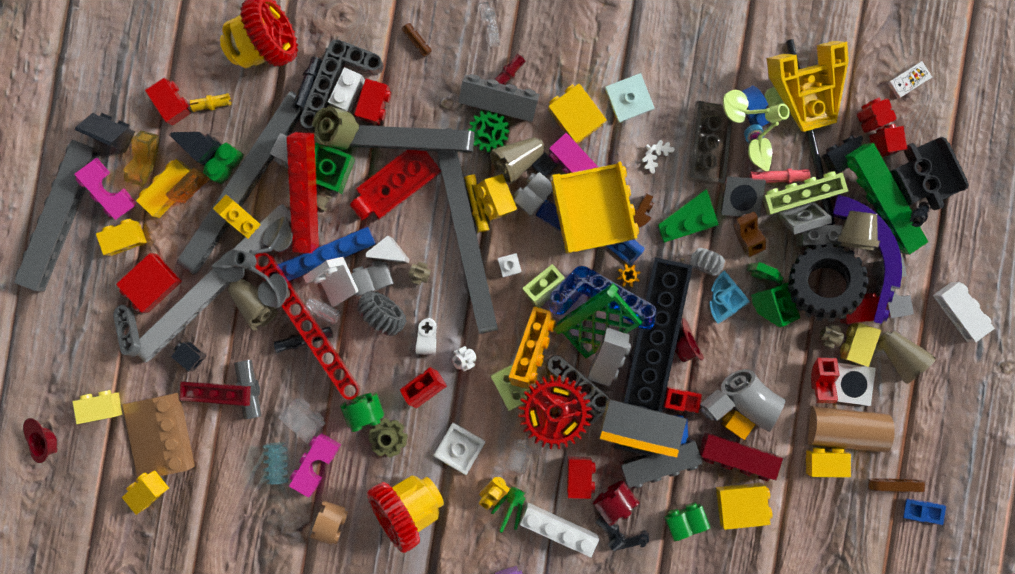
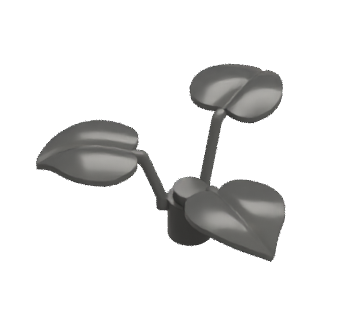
M282 217L268 227L263 236V243L269 246L268 248L250 250L249 253L241 250H231L225 253L211 267L221 278L229 282L241 280L245 273L244 268L255 272L266 280L260 284L258 289L260 301L270 307H281L288 293V285L285 278L280 274H273L269 278L254 268L257 263L254 254L270 252L273 249L282 252L290 246L293 234L288 219Z

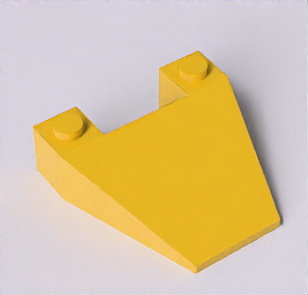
M831 41L817 45L818 64L798 69L797 55L780 54L767 58L768 77L783 102L788 106L789 112L802 132L837 123L849 62L847 42Z

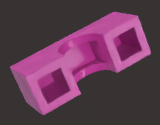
M96 157L74 175L76 176V181L90 191L91 198L104 207L103 210L106 215L116 220L133 208L137 202L124 188L116 193H110L103 188V178L110 172Z
M323 433L318 435V437L314 436L309 444L311 449L308 454L305 452L299 461L301 463L298 470L295 469L289 478L292 480L289 487L309 498L322 479L313 470L314 461L322 460L329 464L342 444Z

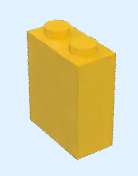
M580 83L576 86L573 84L564 91V95L560 98L559 96L554 97L548 106V111L562 130L577 144L603 126L607 121Z
M763 483L716 487L720 526L724 530L771 525L770 519H772L773 515L772 509L768 505L770 490Z

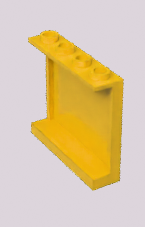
M621 161L613 165L563 175L555 174L550 177L566 254L638 238L639 228L633 219L635 209L629 200L631 190L629 185H626L625 178L627 177L625 166H622Z

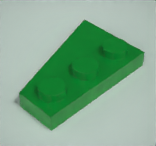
M707 189L657 225L663 243L719 225Z

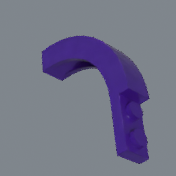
M841 195L837 197L833 212L834 217L844 220L847 219L849 211L877 214L866 205ZM877 214L878 241H880L878 248L884 263V282L873 324L882 325L883 321L887 322L890 311L886 310L887 302L892 303L895 292L891 291V288L900 289L902 258L895 236L884 220Z

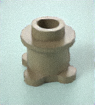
M324 187L316 188L317 207L326 211L327 208L325 206L332 199L330 196L332 192Z

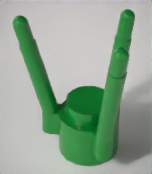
M511 486L508 493L491 511V514H494L506 498H508L507 502L510 503V506L501 524L500 533L503 532L514 506L517 505L518 510L514 530L518 529L526 497H524V491Z

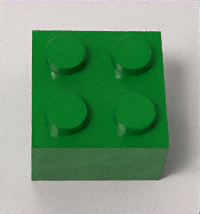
M315 142L316 185L342 194L356 159L352 155Z

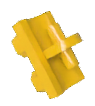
M494 477L479 493L482 497L479 505L486 510L492 505L495 506L510 490L503 478Z

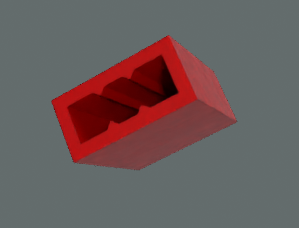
M149 253L116 285L120 288L119 292L121 295L132 301V306L136 311L148 313L183 281L158 254Z

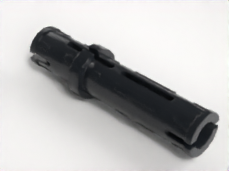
M312 56L307 69L303 72V80L292 103V107L298 111L299 108L300 111L304 110L322 64V60L318 57Z
M927 201L919 203L918 208L912 212L910 222H913L912 226L920 227L928 219L931 207Z
M330 326L321 329L327 339L333 338ZM295 334L290 335L289 338L274 341L276 353L290 349L296 350L300 346L307 345L301 335L295 336ZM316 337L313 343L321 341L322 339L320 337Z

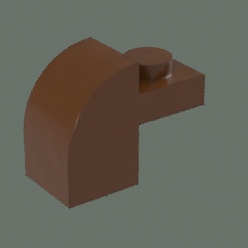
M647 193L643 196L637 210L635 209V215L633 216L634 223H637L638 228L646 225L652 218L645 214L646 212L649 213L654 205L651 202L653 196Z
M753 211L736 219L737 224L733 225L734 231L747 256L751 257L766 250V238L758 228V216Z

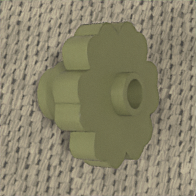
M384 418L380 420L381 423L370 429L368 441L373 443L372 451L376 452L377 455L383 456L386 454L391 458L394 455L400 454L401 448L407 445L408 434L403 432L405 426L399 420L394 419L390 421L389 418ZM385 435H389L391 440H387Z

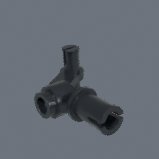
M602 516L595 522L608 533V546L615 552L638 545L645 547L649 542V533L646 530L641 531L638 535L626 538L620 533L618 524L609 526Z

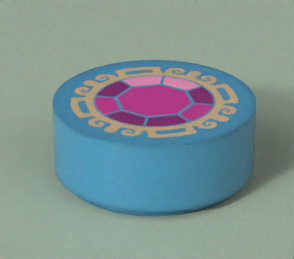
M751 125L744 131V137L750 143L752 140H758V136L764 130L760 125Z

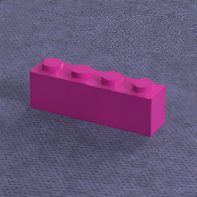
M567 133L549 148V157L556 164L559 162L563 166L562 171L565 174L598 168Z

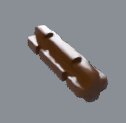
M406 23L402 27L403 33L408 35V39L416 49H420L419 52L423 57L428 56L432 52L428 44L425 45L426 42L420 34L414 31L411 23Z

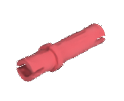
M789 168L783 171L750 172V178L765 179L766 183L786 182L787 184H792V182H804V180L810 179V170H792Z

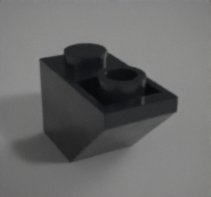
M852 135L842 140L843 145L838 147L835 144L826 149L827 153L821 157L829 172L835 171L838 174L849 168L847 165L848 160L845 156L861 146L863 141L862 135L856 138Z

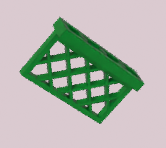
M614 283L565 315L554 327L555 332L558 335L563 333L585 359L597 352L601 341L596 340V334L604 335L609 325L619 327V332L627 334L642 323V320L618 295V288ZM615 300L620 306V310L610 308V303ZM596 312H606V319L596 317ZM610 313L620 315L619 322L610 320ZM623 316L630 317L634 323H623ZM583 321H592V328L583 326ZM596 322L606 324L605 330L596 329ZM569 330H579V336L572 335ZM583 331L592 333V339L584 338ZM583 343L592 344V349L587 351L583 347Z

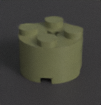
M331 106L321 108L316 113L312 126L315 127V141L321 145L336 149H348L359 130V125L350 112Z

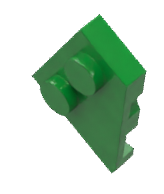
M761 262L750 263L746 270L751 272V276L760 280L764 278L781 284L784 278L778 269Z

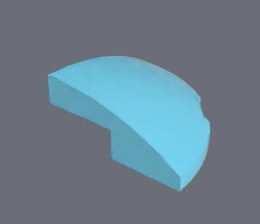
M725 270L717 277L711 289L713 295L712 301H710V309L715 321L719 324L751 301Z

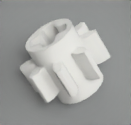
M466 346L453 352L455 356H453L452 361L457 369H462L464 372L475 366L473 362L476 361V355L472 349H466Z

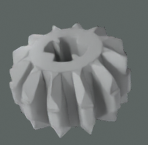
M698 248L692 254L690 264L693 265V268L703 273L715 276L719 275L720 271H722L725 260L718 253Z

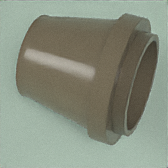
M849 211L837 241L841 242V246L874 250V247H879L877 214Z

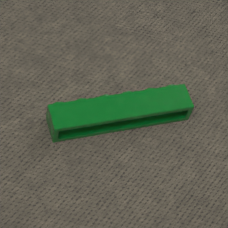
M863 144L845 156L848 160V167L857 176V183L867 194L866 199L874 206L875 213L884 220L895 236L900 253L910 255L927 244L929 241L921 227L911 225L913 223L910 222L912 211L875 144Z

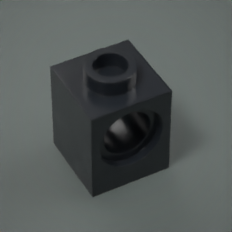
M190 341L177 344L171 356L188 372L194 371L207 357Z

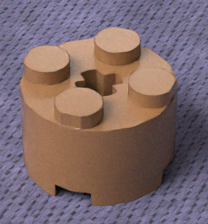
M323 500L321 506L325 507V509H320L310 538L329 545L337 544L341 534V530L338 528L339 525H344L348 511H345V507Z

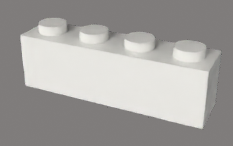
M527 503L520 518L521 526L589 557H592L599 541L596 533L530 503Z

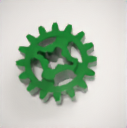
M481 111V117L475 115V122L469 123L473 128L468 129V131L475 133L473 146L480 145L479 150L482 151L486 148L487 153L490 152V148L495 149L498 145L500 147L504 146L502 141H508L505 135L509 134V130L505 129L508 126V122L503 123L504 116L498 118V113L495 112L494 115H491V111H488L487 115H484ZM488 119L494 120V121H496L497 123L493 124V123L489 122ZM479 123H482L481 129L476 132ZM486 125L492 130V139L488 133H485ZM502 131L500 138L496 141L497 133ZM480 140H487L489 144L483 143Z

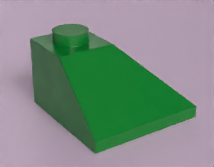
M789 282L751 294L752 304L757 314L779 328L801 318L796 308V303H793L790 298L791 293L788 292Z

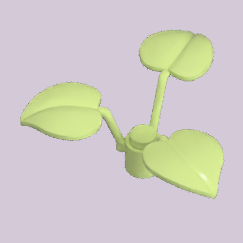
M775 87L768 89L765 93L769 108L761 110H746L748 108L746 95L739 90L729 91L724 94L723 108L731 121L735 123L743 122L745 120V113H765L766 120L772 123L758 136V140H752L748 146V155L751 162L767 172L770 169L772 160V146L767 138L762 139V137L772 128L778 126L779 121L789 117V108L783 102Z

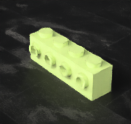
M834 171L824 174V178L816 180V177L804 180L805 184L797 186V183L786 185V189L778 191L777 188L766 191L767 195L763 196V203L767 215L848 192L843 173L836 174Z

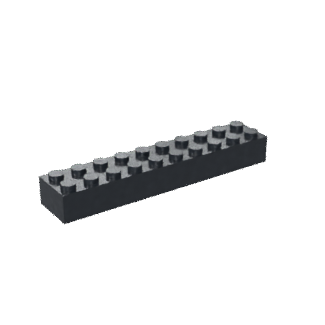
M657 257L651 258L639 314L642 323L636 328L621 398L622 403L662 412L693 265ZM612 442V446L615 449L653 456V452Z

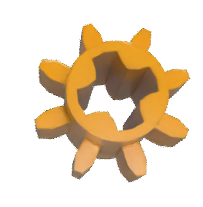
M624 264V270H617L621 274L616 279L623 281L622 286L629 283V286L633 287V281H640L637 278V274L641 272L634 270L635 265L628 268V265ZM631 271L633 278L626 280L624 273Z

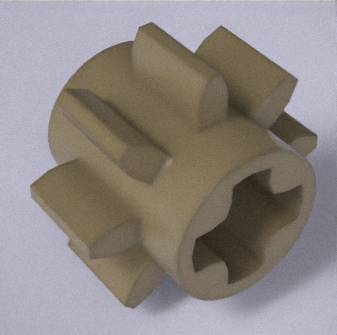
M420 261L418 265L412 264L408 277L412 278V283L421 285L422 282L427 283L431 274V270L427 269L428 264Z
M831 324L829 327L824 326L819 335V339L823 341L821 345L832 349L834 346L839 347L844 339V334L840 333L842 328Z

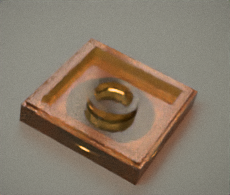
M193 167L165 195L172 201L185 204L210 178L203 171Z

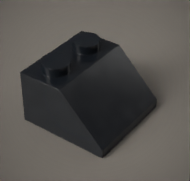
M102 112L100 116L95 113L90 114L75 127V131L124 152L127 151L135 131L129 129V124L118 120V123L111 121L113 117Z
M171 132L169 134L196 162L204 166L209 160L215 158L217 149L222 145L218 139L208 133L206 135L201 132Z

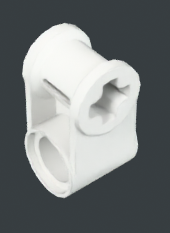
M431 318L423 319L418 326L416 354L435 355L437 326ZM426 322L433 326V329H430L429 332H426V329L422 327Z

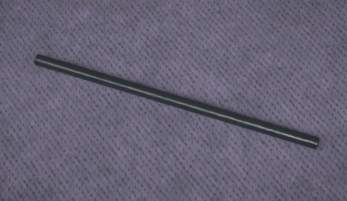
M794 39L787 40L788 53L797 55ZM797 57L798 69H800V65H799V61H798V57ZM812 129L806 131L816 177L819 180L824 178V171L815 132ZM830 198L822 199L824 211L832 219V223L827 225H835Z

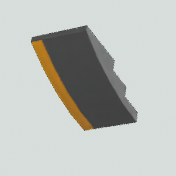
M608 399L598 438L677 457L687 419Z

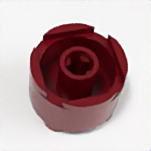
M622 480L610 485L607 488L608 491L604 494L601 492L593 501V505L609 526L614 525L619 518L622 520L628 518L632 514L630 510L640 503Z

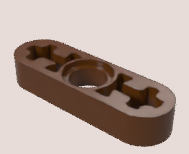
M869 478L868 489L875 491L925 492V481L917 479Z

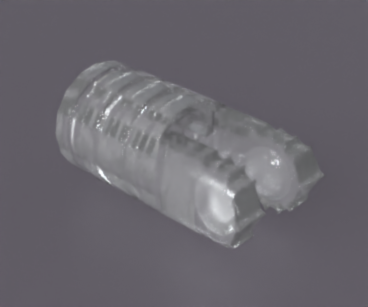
M308 299L306 301L308 310L316 314V318L325 321V323L331 326L336 324L341 311L325 302L322 304L315 299Z

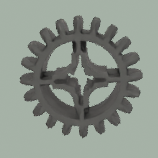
M371 290L363 294L358 300L357 311L359 315L374 330H378L387 336H394L404 328L407 322L406 316L403 314V310L399 308V305H396L389 297L382 293L380 294L378 291L374 292Z

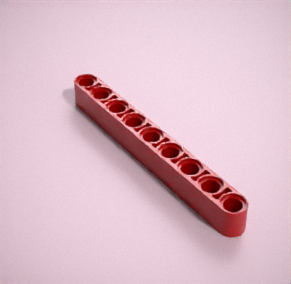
M266 253L256 254L257 263L255 267L257 270L269 278L273 273H278L285 278L290 296L285 299L282 308L342 397L347 400L356 398L360 393L358 383L274 258ZM267 257L268 264L261 267V258ZM294 305H299L301 308V312L298 315L292 313ZM310 321L312 328L306 332L303 329V323ZM316 337H320L323 341L322 346L319 348L313 344ZM326 353H331L334 357L333 362L330 364L324 360ZM337 369L344 371V378L342 380L335 377ZM348 385H352L355 388L353 396L346 393Z

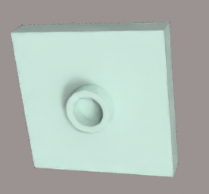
M641 73L605 87L618 123L655 109Z

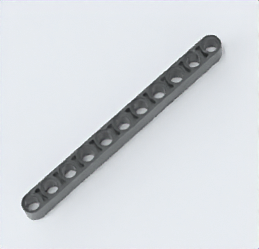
M291 91L287 94L178 258L177 264L191 274L195 275L201 269L230 225L213 208L226 194L240 207L243 206L275 158L270 152L279 134L282 133L289 136L300 120L303 111H300V108L298 111L292 107L296 97L295 92Z
M437 151L479 334L497 331V322L458 152Z

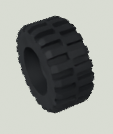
M826 243V247L818 244L814 246L813 250L811 248L804 250L803 255H799L790 270L788 292L791 293L790 298L792 302L797 304L796 308L799 311L803 310L806 312L805 316L809 318L815 316L818 321L827 319L830 322L834 321L835 318L841 320L847 314L851 315L860 305L867 291L866 267L861 266L863 261L860 257L854 258L855 253L852 250L845 251L844 246L841 245L835 248L830 243ZM820 268L834 269L844 277L846 289L838 297H821L814 293L808 285L810 274Z

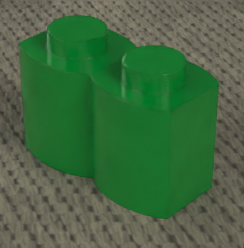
M225 142L217 149L215 158L207 162L203 173L213 181L222 184L228 180L232 169L241 163L244 154Z
M696 502L689 503L685 506V509L681 511L678 509L671 510L664 517L674 542L711 528L701 504Z

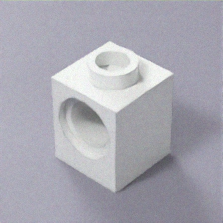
M517 253L498 258L503 277L521 273Z

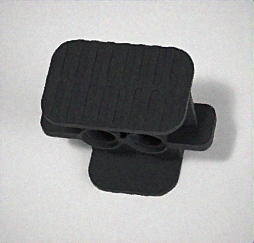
M944 137L936 138L919 147H916L914 143L908 144L907 149L904 150L908 163L890 171L908 206L926 197L934 211L944 207L942 200L968 189L969 186L950 143ZM917 164L921 166V172L917 170ZM926 181L930 184L929 190L925 186Z

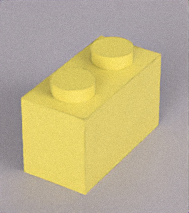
M852 323L846 332V342L841 346L840 358L869 367L881 330L862 323Z
M111 390L98 392L99 396L97 397L87 394L79 396L80 400L72 401L76 423L81 424L123 415L119 392L111 394Z

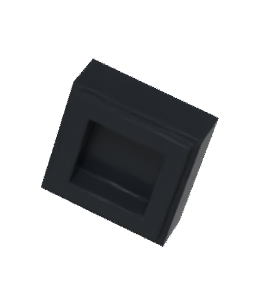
M545 152L531 165L537 173L540 172L545 177L558 166Z

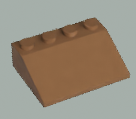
M180 392L122 404L137 478L145 472L148 475L154 470L159 476L187 471L195 467L182 401H179Z

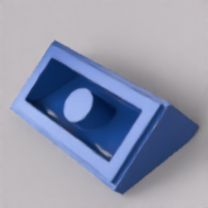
M636 240L607 245L610 250L630 266L645 250Z

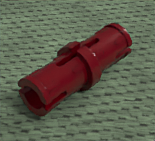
M517 53L506 66L502 67L503 70L494 80L505 85L511 78L516 76L515 73L526 61Z

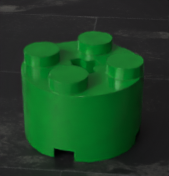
M374 392L373 396L371 393L357 396L351 399L350 404L347 405L344 402L340 405L346 425L351 432L359 431L362 429V426L367 424L375 426L381 423L380 419L385 415L377 392Z

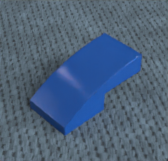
M906 498L903 518L943 525L946 506Z

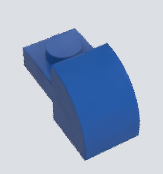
M752 85L742 91L748 100V108L746 110L767 109L768 102L757 87ZM765 113L746 114L750 125L757 124L762 127L770 123L766 120Z

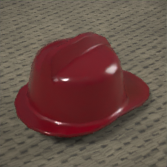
M682 318L683 331L678 334L675 352L682 362L695 358L703 361V354L694 339L687 320Z
M33 418L26 419L23 424V432L31 457L36 463H43L49 455L56 453L58 450L56 435L51 430L42 428L37 420Z

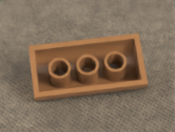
M811 406L808 434L809 445L884 453L889 452L892 448L895 428L893 419L889 414Z

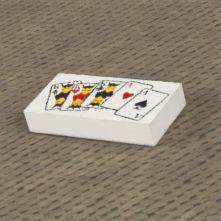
M921 61L888 82V85L898 99L932 78V76Z

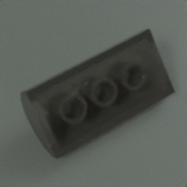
M705 101L695 102L687 172L688 181L704 184H724L726 181L732 121L725 114L721 104Z

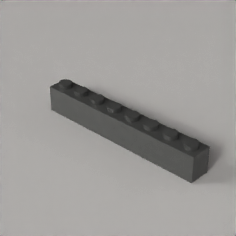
M71 140L67 145L66 155L59 164L58 175L52 182L49 196L45 199V207L37 219L35 232L30 236V244L23 254L20 268L16 271L14 283L34 291L46 290L86 190V187H82L76 181L74 174L96 157L99 158L101 150L75 140Z

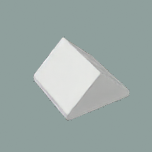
M390 236L385 237L366 252V257L371 259L409 263V258Z

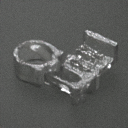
M488 2L479 3L481 19L489 21L490 24L487 25L486 41L491 48L500 46V39L494 7H489Z

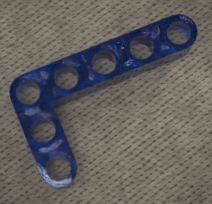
M578 266L551 293L550 311L555 315H563L583 294L592 298L614 282L586 266ZM614 283L618 288V295L641 319L642 323L638 327L651 329L655 322L656 308ZM615 300L610 303V308L620 310V306ZM623 316L624 319L634 323L630 317Z

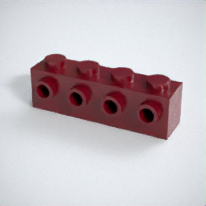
M706 432L699 449L700 456L707 463L714 464V461L722 463L721 467L729 470L735 467L740 469L739 472L748 476H751V473L757 474L759 479L767 482L770 479L777 480L783 458L778 455Z

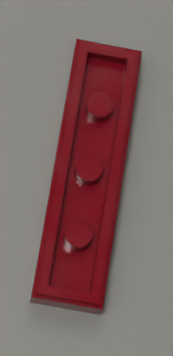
M181 381L179 401L250 406L251 386Z

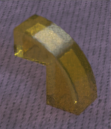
M140 130L131 140L133 159L123 170L125 182L144 186L156 161L159 135Z

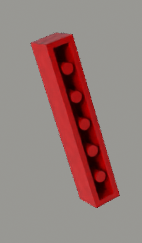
M294 132L286 137L291 231L293 234L292 250L299 253H312L319 247L314 133Z

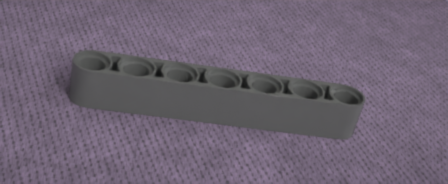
M359 125V130L349 146L472 153L475 133L468 130Z

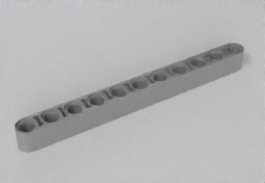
M283 204L279 205L260 223L259 228L248 239L245 237L233 250L249 253L250 250L268 248L269 246L263 243L264 233L272 223L282 217H286L291 226L290 211ZM212 269L140 338L141 349L138 356L145 363L150 361L231 282L221 278Z

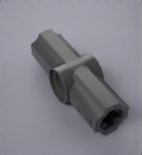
M252 360L235 362L236 385L251 386L250 406H242L243 418L262 416L258 397L260 395V386L257 379H255Z

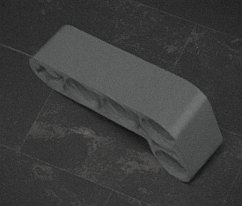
M559 355L551 356L547 361V366L557 377L562 372V375H560L562 381H564L568 372L573 371L576 374L574 380L576 381L575 388L583 384L590 385V391L583 399H590L586 406L592 407L590 412H592L593 417L587 422L590 423V426L593 425L605 412L609 398ZM559 359V364L563 368H565V365H567L568 368L563 370V372L557 367L553 369V360L557 361ZM604 397L605 403L602 406H597L595 404L596 398Z

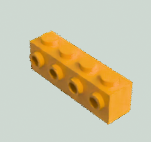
M533 307L509 375L511 385L530 390L529 385L535 384L538 373H536L538 366L541 367L544 355H542L543 350L548 348L550 341L548 336L550 331L553 332L556 324L552 311Z

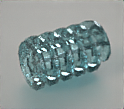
M278 442L263 445V448L268 449L267 452L263 453L264 456L268 457L267 460L263 461V463L269 465V467L263 469V471L269 472L268 475L263 476V479L269 480L267 484L288 482V478L284 477L288 474V470L283 469L288 466V463L283 461L288 458V455L283 454L288 448L282 446L287 443Z

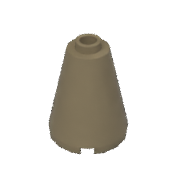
M532 137L495 148L491 151L490 158L495 170L499 169L506 183L511 184L544 154L545 145L541 139Z
M244 279L231 282L228 292L252 330H258L256 327L260 325L265 327L277 316V308L267 306L260 301L258 297L259 288Z
M888 330L880 337L882 341L879 344L906 384L916 379L918 374L923 373L935 362L936 358L934 355L896 331L890 332Z

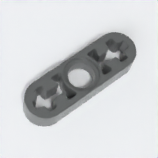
M119 305L115 309L113 317L120 351L123 355L135 357L140 352L141 344L134 311L128 306ZM129 326V332L125 335V330Z

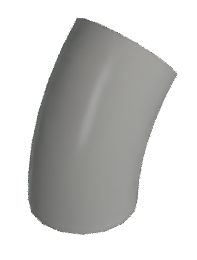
M749 369L738 370L726 377L721 386V390L727 394L735 404V408L743 416L768 432L772 430L786 400L767 388L753 371Z

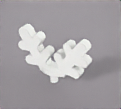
M660 140L656 145L653 144L650 147L647 144L645 146L648 151L645 153L646 156L642 159V162L647 161L644 169H649V173H655V167L658 166V163L653 162V160L657 159L656 155H661V151L664 156L674 152L675 149L669 147V142L662 146L663 141Z

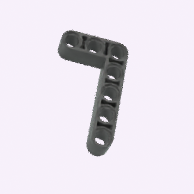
M336 39L330 42L302 112L301 124L307 130L315 131V127L307 125V120L315 117L321 108L329 106L328 101L345 64L372 75H378L384 69L379 55ZM336 48H343L340 54H334ZM355 54L361 55L358 61L352 60ZM372 61L379 62L375 68H371L370 63ZM330 65H336V69L333 72L327 71ZM328 82L329 87L326 90H321V85ZM322 100L321 106L314 108L315 101Z

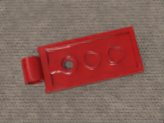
M406 150L357 187L356 191L361 196L354 199L349 205L361 220H364L373 212L378 220H380L442 173V171L427 151ZM383 188H388L389 193L387 195L382 194Z

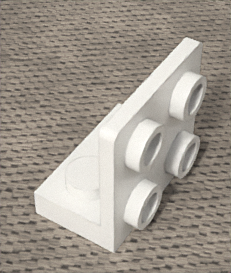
M343 257L326 260L303 276L306 283L315 282L317 284L321 282L332 307L339 305L358 293V288Z

